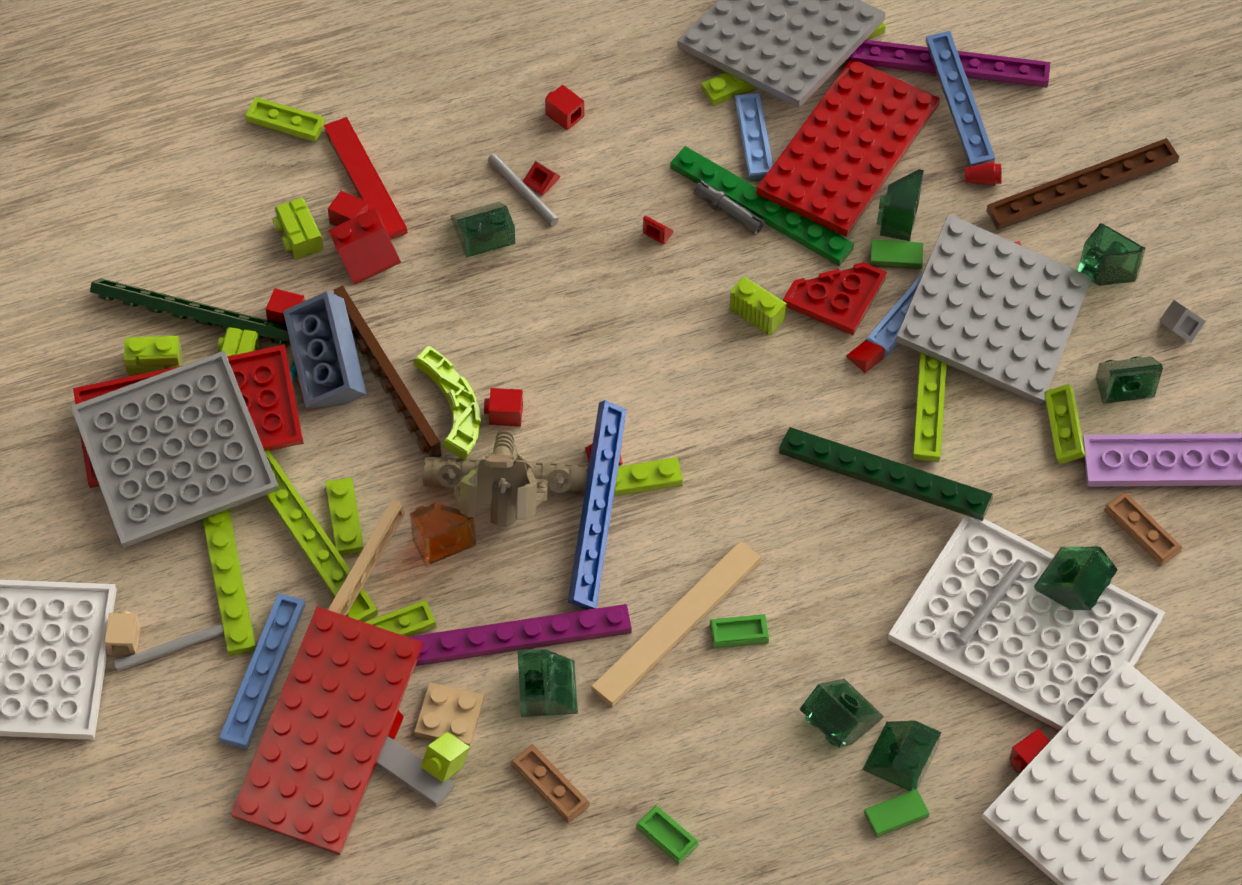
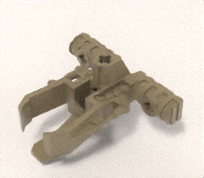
M502 430L496 435L493 452L491 454L486 453L485 459L463 460L462 458L425 457L423 486L433 485L438 487L444 486L449 489L455 488V497L460 502V513L467 517L477 518V503H491L490 522L497 525H511L516 520H524L536 516V506L547 501V491L549 490L556 493H564L566 491L585 493L588 464L526 461L518 453L517 447L514 444L513 434L510 431ZM448 469H453V473L456 474L453 479L447 473ZM557 474H563V483H558ZM501 478L506 479L508 484H504Z

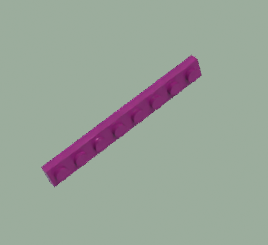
M865 40L849 56V61L856 60L869 66L937 74L929 50L923 46ZM958 51L967 78L1048 87L1051 62Z
M627 604L416 635L409 638L423 642V648L416 663V666L631 634L632 627Z

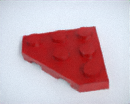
M862 262L854 264L853 268L842 271L835 269L820 273L819 277L808 280L804 278L793 281L783 301L787 303L786 307L854 336L883 285L887 272Z

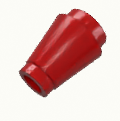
M995 161L965 167V182L988 186L1002 184L1001 163L995 164Z

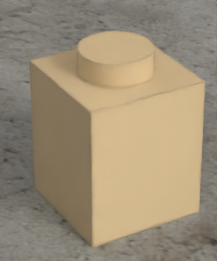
M128 611L109 613L104 642L108 656H130L137 653L141 628L137 614Z

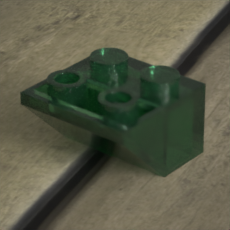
M547 649L517 651L521 717L578 714L574 660Z

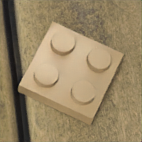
M430 682L414 731L415 737L435 741L446 732H449L471 748L485 695Z

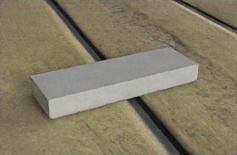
M387 736L376 766L435 807H438L455 787V783L450 779L442 783L420 767L422 759Z

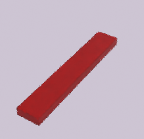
M344 117L325 124L324 131L359 197L368 202V211L376 208L391 239L407 234V227L348 118Z

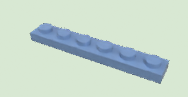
M946 31L926 36L925 42L969 167L995 161L994 152L951 32Z
M278 593L219 736L220 743L245 750L248 749L306 606L305 600Z

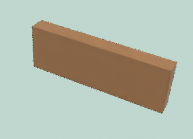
M1123 492L1105 506L1104 511L1160 566L1181 552L1182 546L1126 492Z
M533 744L511 761V766L568 824L590 807V802Z

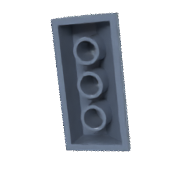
M326 291L284 310L283 313L305 407L309 409L343 405L367 395L344 298Z

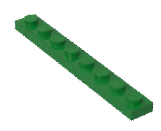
M686 146L670 162V169L696 184L703 180L719 192L724 191L727 193V197L755 216L763 219L768 226L837 266H840L854 250L853 242L821 224L757 195L756 186Z

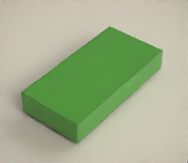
M872 239L870 265L922 269L923 243Z
M765 614L710 619L713 649L769 643Z
M917 789L864 810V814L876 838L929 818L930 814Z
M657 805L636 824V829L678 865L699 846V841Z

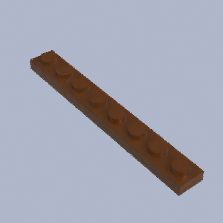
M1165 138L988 204L986 212L997 229L1000 230L1176 164L1180 156L1169 140Z
M344 286L334 289L335 295L344 298L352 334L357 339L356 344L361 354L366 353L369 358L368 364L374 374L378 373L381 377L380 383L385 393L390 392L392 395L393 405L398 413L402 412L405 416L404 421L409 432H415L418 437L417 443L423 453L427 452L429 457H441V444L438 437Z

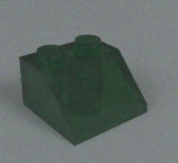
M918 169L889 184L886 195L881 194L877 225H881L880 236L906 241L911 240L920 200L924 170Z
M501 202L450 215L466 258L516 244L515 225L507 206Z
M1100 223L1084 243L1078 271L1089 276L1091 281L1099 286L1135 282L1139 276L1146 248L1105 224Z
M1136 356L1125 360H1107L1099 363L1096 381L1102 403L1155 397L1163 371L1162 364L1152 356Z
M1101 546L1060 547L1033 587L1036 591L1069 610H1091L1097 604L1105 588L1110 585L1111 579L1118 569Z
M845 678L818 684L799 709L806 716L805 718L808 723L818 727L825 734L826 740L838 748L852 745L884 717Z
M916 720L887 721L863 770L908 791L918 789L938 749L941 732Z

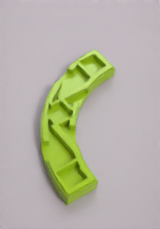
M428 345L415 358L413 365L422 370L437 384L450 406L452 428L442 447L466 460L472 452L479 435V424L481 422L479 405L465 377H460L453 369L454 365Z

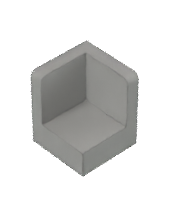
M1173 300L1159 322L1191 343L1206 321Z

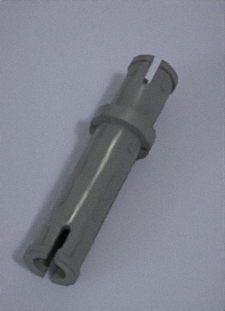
M703 180L695 187L693 194L708 202L713 210L723 212L755 235L762 230L765 221L731 200L724 191L719 192Z

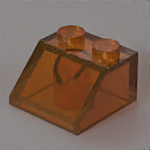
M433 503L428 506H420L410 513L412 539L426 566L476 546L475 519L461 514L459 509Z

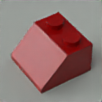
M376 208L328 230L354 285L401 263Z

